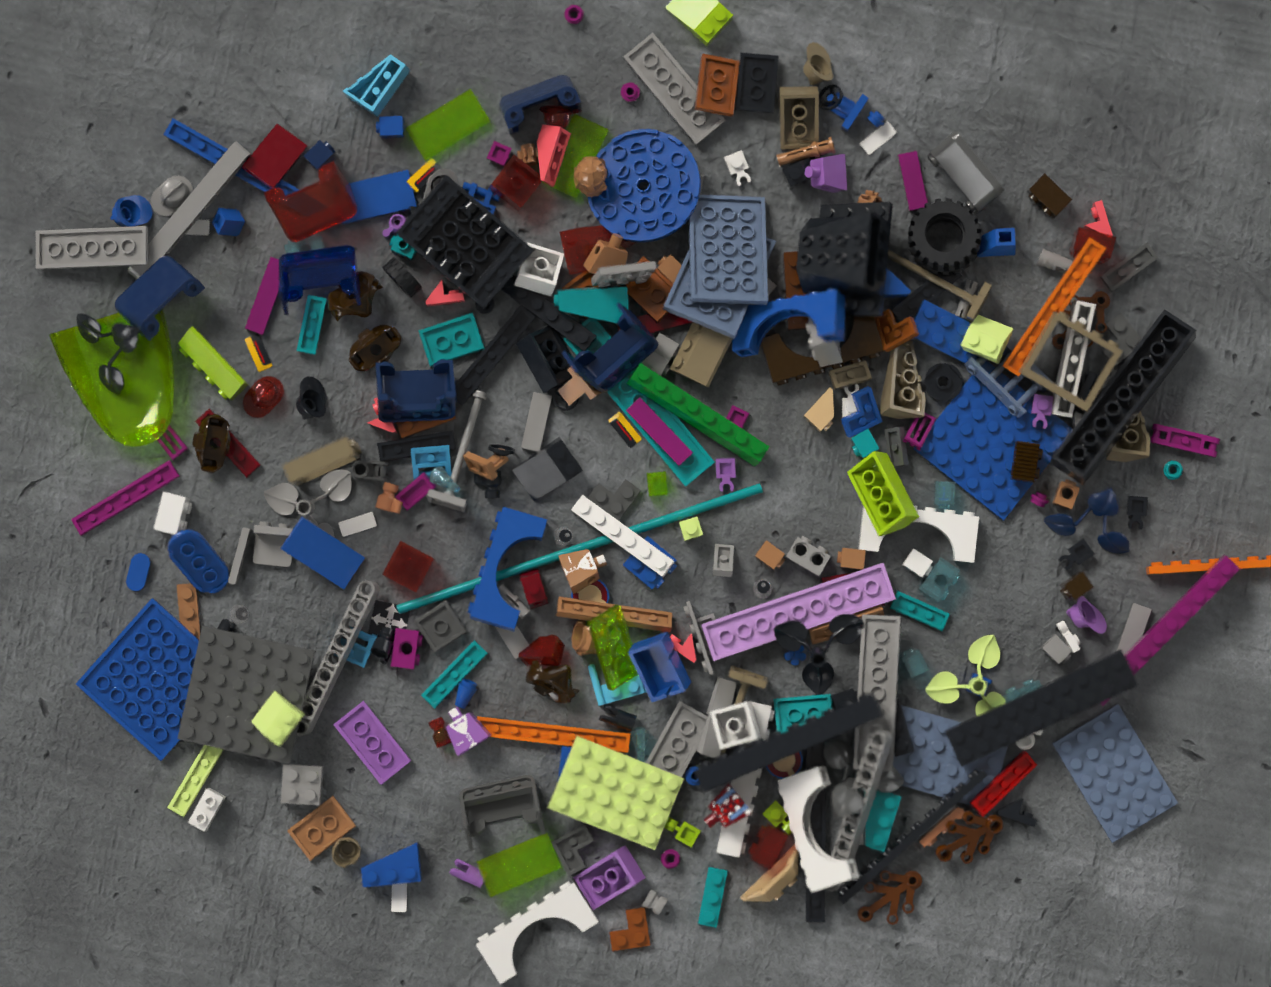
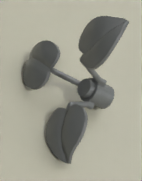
M828 739L824 741L823 752L826 763L834 769L845 767L842 784L837 785L832 792L834 812L837 818H841L859 811L863 801L861 795L853 790L856 779L847 777L848 764L854 762L853 749L844 741ZM893 767V771L882 772L877 788L878 791L889 793L903 785L904 779L895 767Z

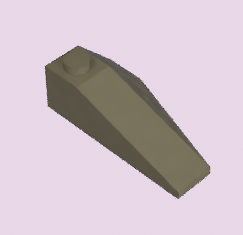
M909 340L891 350L881 395L880 415L895 419L924 417L926 398L925 393L921 389L920 382L922 380L921 376L918 375L916 367L917 358L913 341Z
M1141 411L1107 454L1106 460L1129 462L1149 458L1150 436L1149 432L1147 433L1145 419Z

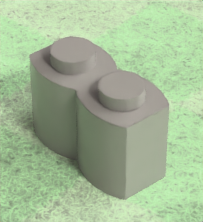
M659 333L656 337L658 342L657 349L642 364L660 376H666L671 367L668 363L671 358L675 359L679 351V344Z

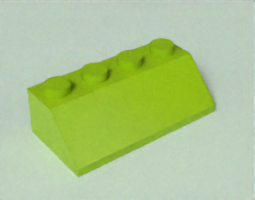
M193 326L178 342L181 346L179 351L186 358L190 356L194 360L192 365L199 372L203 370L207 374L206 380L212 386L216 384L220 388L218 392L225 400L227 398L233 400L249 385Z
M873 451L847 472L878 536L881 537L906 528L919 518L887 453Z

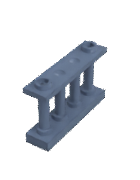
M1009 339L1003 353L1005 359L990 374L981 367L987 361V359L979 357L976 361L971 357L964 365L971 375L976 376L1008 408V411L1013 416L1020 418L1026 412L1022 406L1038 390L1044 393L1047 388L1029 379L1033 385L1016 401L1009 392L1026 376L1020 374L1018 377L1015 375L1004 387L995 380L1006 369L1002 365L1016 346ZM1033 363V365L1031 366L1030 370L1034 371L1035 373H1037V374L1041 375L1042 377L1046 378L1047 380L1051 381V380Z

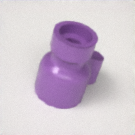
M401 214L393 215L389 220V228L383 230V236L389 238L393 232L396 233L407 220L406 217Z

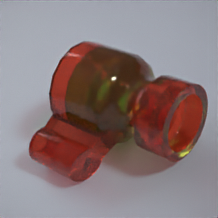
M443 717L429 722L430 728L434 730L432 737L437 748L451 743L448 731L444 727Z

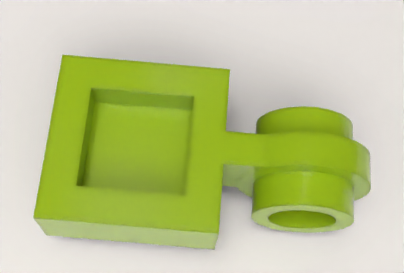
M775 800L762 814L775 827L782 822L784 825L781 828L790 835L792 833L789 827L790 821L786 822L784 820L788 815L785 813L784 808Z
M668 817L664 828L671 832L677 830L675 839L692 848L701 830L686 821H683L679 827L677 826L678 821Z

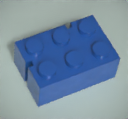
M668 632L636 642L628 651L651 702L667 698L668 695L673 696L685 692L691 684V680L677 650L673 651L675 646Z

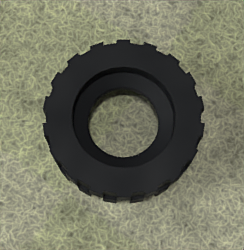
M395 257L382 267L389 277L410 298L422 289L419 282Z

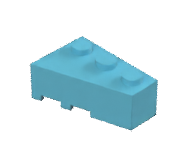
M390 54L373 67L369 73L357 79L356 83L344 89L343 92L348 98L378 117L408 75L410 69L406 64Z

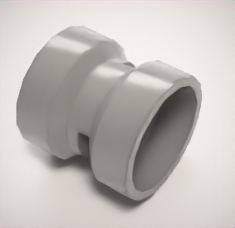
M651 889L642 906L646 909L652 908L653 913L659 915L668 899L663 896L659 898L657 893Z

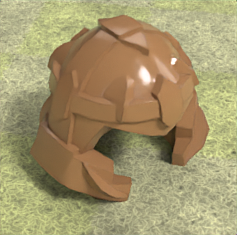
M596 156L583 157V160L574 168L575 187L585 194L586 197L599 196L607 189L604 182L607 175L605 161Z
M578 620L573 628L571 637L573 649L580 656L601 654L611 642L610 632L607 630L608 627L601 622L587 626L585 620Z

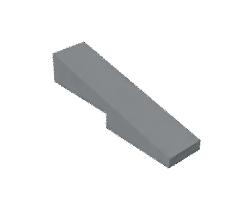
M720 677L717 678L706 712L708 718L697 752L712 758L720 756L721 749L710 712L732 705L737 684L734 681Z

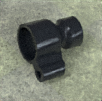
M496 470L498 476L494 480L474 473V483L486 486L485 498H500L498 486L502 483L501 471Z
M383 627L379 633L380 637L374 640L371 653L380 658L382 664H387L391 655V641L394 640L395 631L389 627Z

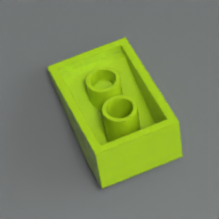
M672 0L665 7L668 12L706 46L733 19V14L717 0Z

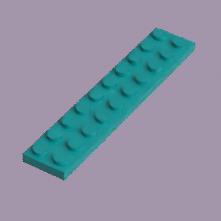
M589 317L581 324L597 336L588 348V351H591L593 354L612 338L595 318ZM567 338L563 339L576 356L579 352L583 351ZM634 369L607 393L686 487L715 462L676 415L626 384L635 371ZM639 397L693 452L680 466L626 411Z

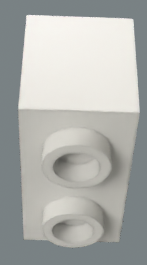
M206 788L188 823L204 832L208 831L226 796L211 788Z

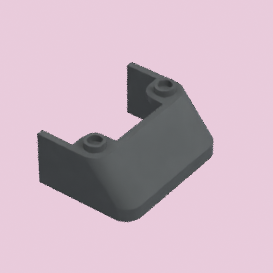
M956 131L943 140L927 156L935 167L943 168L964 193L967 200L965 204L972 209L973 214L977 215L1004 191L1001 184Z
M530 775L465 788L459 794L463 826L470 850H474L472 837L479 836L486 830L485 823L523 815L526 823L533 824L539 822L541 834H545L535 780Z

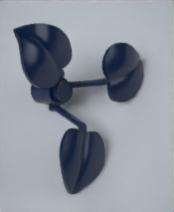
M1112 488L1090 495L1088 498V509L1076 522H1073V518L1066 514H1053L1044 518L1045 524L1053 532L1062 536H1071L1076 532L1075 526H1078L1086 515L1093 510L1094 515L1103 516L1104 535L1098 536L1099 545L1104 550L1115 554H1123L1130 551V543L1125 535L1115 531L1108 533L1106 530L1107 516H1114L1119 511V503Z

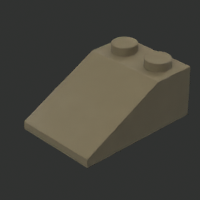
M818 86L779 87L780 148L800 149L810 146L814 141L818 143Z

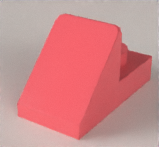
M1102 200L1094 202L1091 213L1093 218L1097 219V222L1087 224L1084 228L1106 240L1111 239L1113 234Z
M441 280L427 298L426 306L465 302L464 293H460L459 290H451L445 295L444 283Z
M375 398V404L372 406L376 415H378L377 398ZM379 418L368 422L369 425L394 434L397 432L393 422H382Z
M692 633L683 645L679 644L681 640L672 634L670 638L675 646L674 650H677V652L694 663L696 656Z

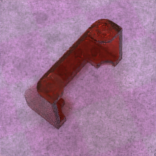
M334 161L321 167L318 173L320 181L286 196L280 188H273L264 192L270 208L291 242H298L354 217L357 213V205L350 184Z

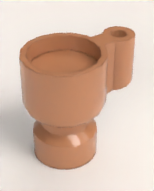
M384 482L382 488L384 492L378 496L375 508L400 514L403 502L394 497L399 486Z

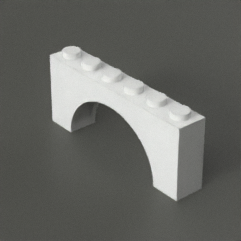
M863 506L858 549L878 552L884 536H878ZM914 506L919 515V518L914 522L929 524L941 531L951 544L953 561L974 563L979 517L975 516L974 512L963 511V515L955 514V510L944 509V513L936 512L937 508L925 507L924 511L917 510L918 506Z
M826 766L815 767L778 780V791L783 797L784 810L790 821L789 827L794 834L796 840L795 847L800 854L801 867L805 870L806 883L811 892L821 891L859 878L854 859L839 860L831 857L821 849L812 833L810 815L813 802L820 791L831 785Z
M569 881L559 887V892L555 894L553 891L543 897L544 901L540 904L534 902L527 907L528 911L521 915L520 912L510 918L512 921L505 925L503 922L494 928V933L490 935L485 933L478 938L479 942L476 943V946L500 984L517 974L513 963V947L519 934L531 923L543 918L557 917L572 922L581 932H584L599 922L575 882L571 884Z

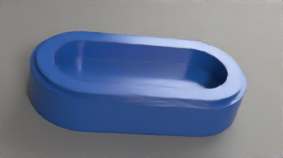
M138 553L131 559L126 584L133 591H140L146 585L151 566V560L146 554Z

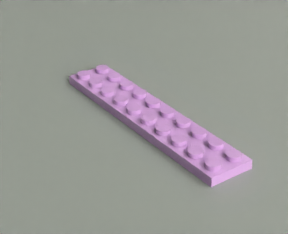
M880 563L701 624L712 659L715 661L776 640L774 627L786 621H800L809 629L830 622L838 615L853 614L895 600L896 598L884 563Z

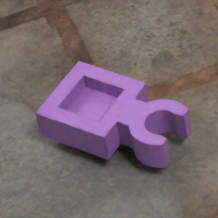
M1033 395L1031 414H1036V418L1032 421V427H1036V422L1040 420L1043 422L1042 429H1046L1047 420L1045 416H1051L1052 396Z
M735 457L716 458V477L722 478L719 485L720 491H723L724 484H729L730 490H734V483L730 478H736Z

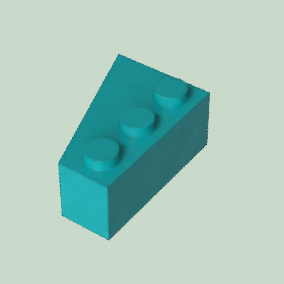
M876 791L864 828V845L866 847L882 852L885 851L901 796L890 792Z

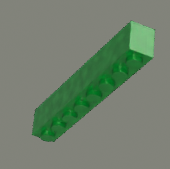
M642 363L637 366L626 383L754 467L760 463L769 448L768 445Z

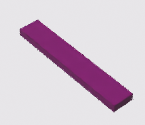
M168 460L75 516L71 521L80 536L179 478L180 475L171 460Z

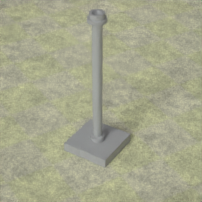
M475 390V393L472 394V397L475 399L447 490L442 493L429 489L427 495L428 502L465 513L467 501L455 497L453 493L464 461L463 455L466 454L481 402L486 401L485 392Z

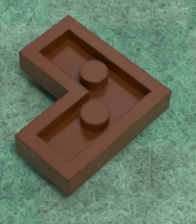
M887 309L883 311L882 317H874L883 349L886 352L919 335L914 318L910 316L896 323L893 312Z
M645 907L626 909L628 929L609 931L612 951L650 946Z

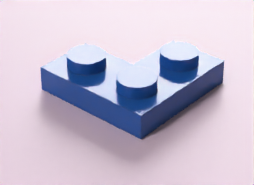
M869 386L851 394L857 411L841 419L846 436L849 438L882 422L872 389Z

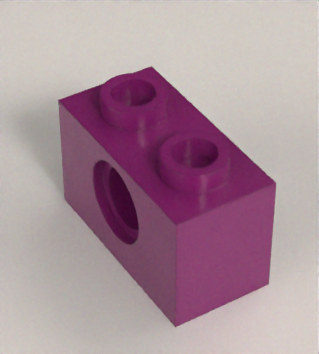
M396 628L391 661L392 667L415 669V665L419 666L420 654H417L418 646L421 647L423 635H419L420 631ZM406 643L411 644L413 648L412 652L408 655L402 651V647Z

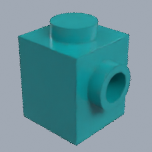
M393 235L389 244L391 246L390 250L413 261L416 251L400 236Z
M869 429L851 438L854 444L852 446L853 452L862 459L873 451L880 449Z

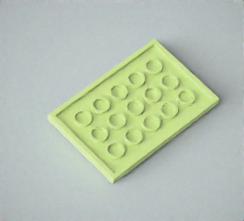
M576 736L548 808L655 850L684 778Z

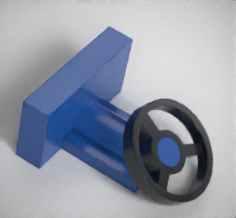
M833 84L824 87L819 93L820 107L824 110H830L843 118L845 121L841 129L845 132L849 130L869 99L862 94L857 103H854L843 96V91L840 87ZM834 88L839 89V92L835 94ZM828 89H830V93H828L825 97V100L821 102L822 95Z

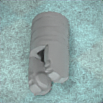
M1042 249L1037 265L1065 273L1073 261L1062 257L1060 254Z

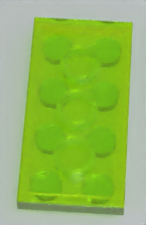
M469 89L405 129L426 162L491 121L472 90Z
M574 113L566 130L571 133L555 186L551 188L577 199L580 190L575 187L574 168L583 160V157L596 156L599 153L609 129Z
M615 604L587 622L607 688L612 691L638 675L628 654L629 649L632 647V641L620 605Z
M547 832L476 861L489 897L496 896L561 869Z

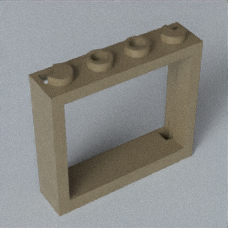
M1053 312L1018 372L1079 408L1088 411L1121 355L1122 350L1118 349L1119 344L1112 340L1106 342L1101 339L1103 335L1094 330L1092 332L1085 330L1086 325L1077 320L1073 323L1068 320L1070 316L1064 312ZM1058 321L1113 352L1085 401L1030 370Z
M344 437L284 464L283 468L290 483L300 486L360 459L359 454L362 451L358 442Z

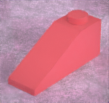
M542 124L537 140L541 181L554 187L571 133L560 126Z

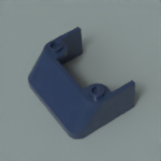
M621 303L616 304L622 313L618 320V326L621 330L594 354L586 350L579 352L574 358L566 351L562 352L573 371L600 392L611 390L658 347L655 337Z

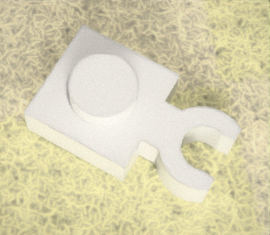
M742 150L724 157L730 175H737L736 183L739 187L741 186L740 179L742 177H745L748 183L751 182L750 176L744 172L749 167Z
M858 384L855 385L854 392L859 391ZM848 387L844 388L847 398H842V418L857 411L851 395L854 392H850Z
M1065 621L1057 623L1056 626L1067 646L1072 650L1071 653L1080 650L1078 645L1081 643L1077 635H1072Z

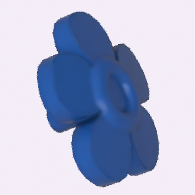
M803 645L797 651L786 652L784 654L785 660H791V664L795 666L799 664V660L804 661L806 654L802 652L804 650Z

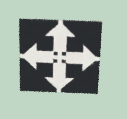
M375 600L368 634H375L380 637L379 633L383 627H389L394 631L396 628L406 629L410 611L399 614L396 604Z

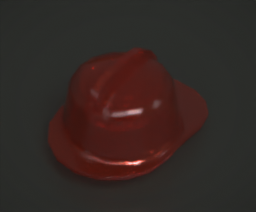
M554 105L542 106L539 109L543 112L544 122L547 125L560 126L563 129L568 126L571 114L582 112L581 109H570Z
M271 376L259 379L243 398V407L246 413L255 418L264 417L270 413L283 397L284 389L282 383L277 378Z

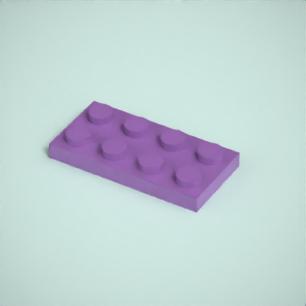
M362 701L333 724L381 785L412 761L365 701Z

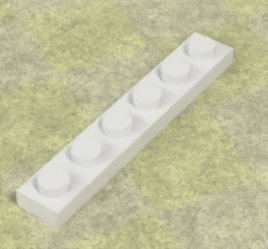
M584 495L579 498L571 509L572 512L660 576L664 577L674 564L672 559Z

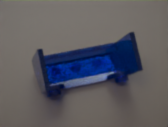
M344 245L287 253L279 258V294L284 315H288V302H296L303 297V290L341 285L344 293H355L357 305H361L360 280L354 247Z

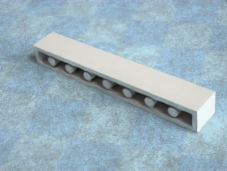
M751 702L760 736L763 738V741L768 740L770 729H767L768 722L773 720L774 710H771L772 706ZM753 741L739 744V747L745 746L747 749L752 746L751 742ZM762 768L731 781L733 789L752 811L749 816L753 814L754 805L751 804L752 797L757 795L758 786L755 785L756 778H760ZM748 816L726 828L722 825L716 850L717 853L740 857V853L744 854L746 842H743L744 834L748 835L750 824L747 823Z

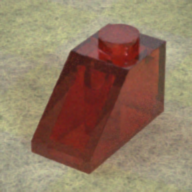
M556 635L540 636L522 650L518 657L526 666H531L533 660H537L541 666H560L565 645Z

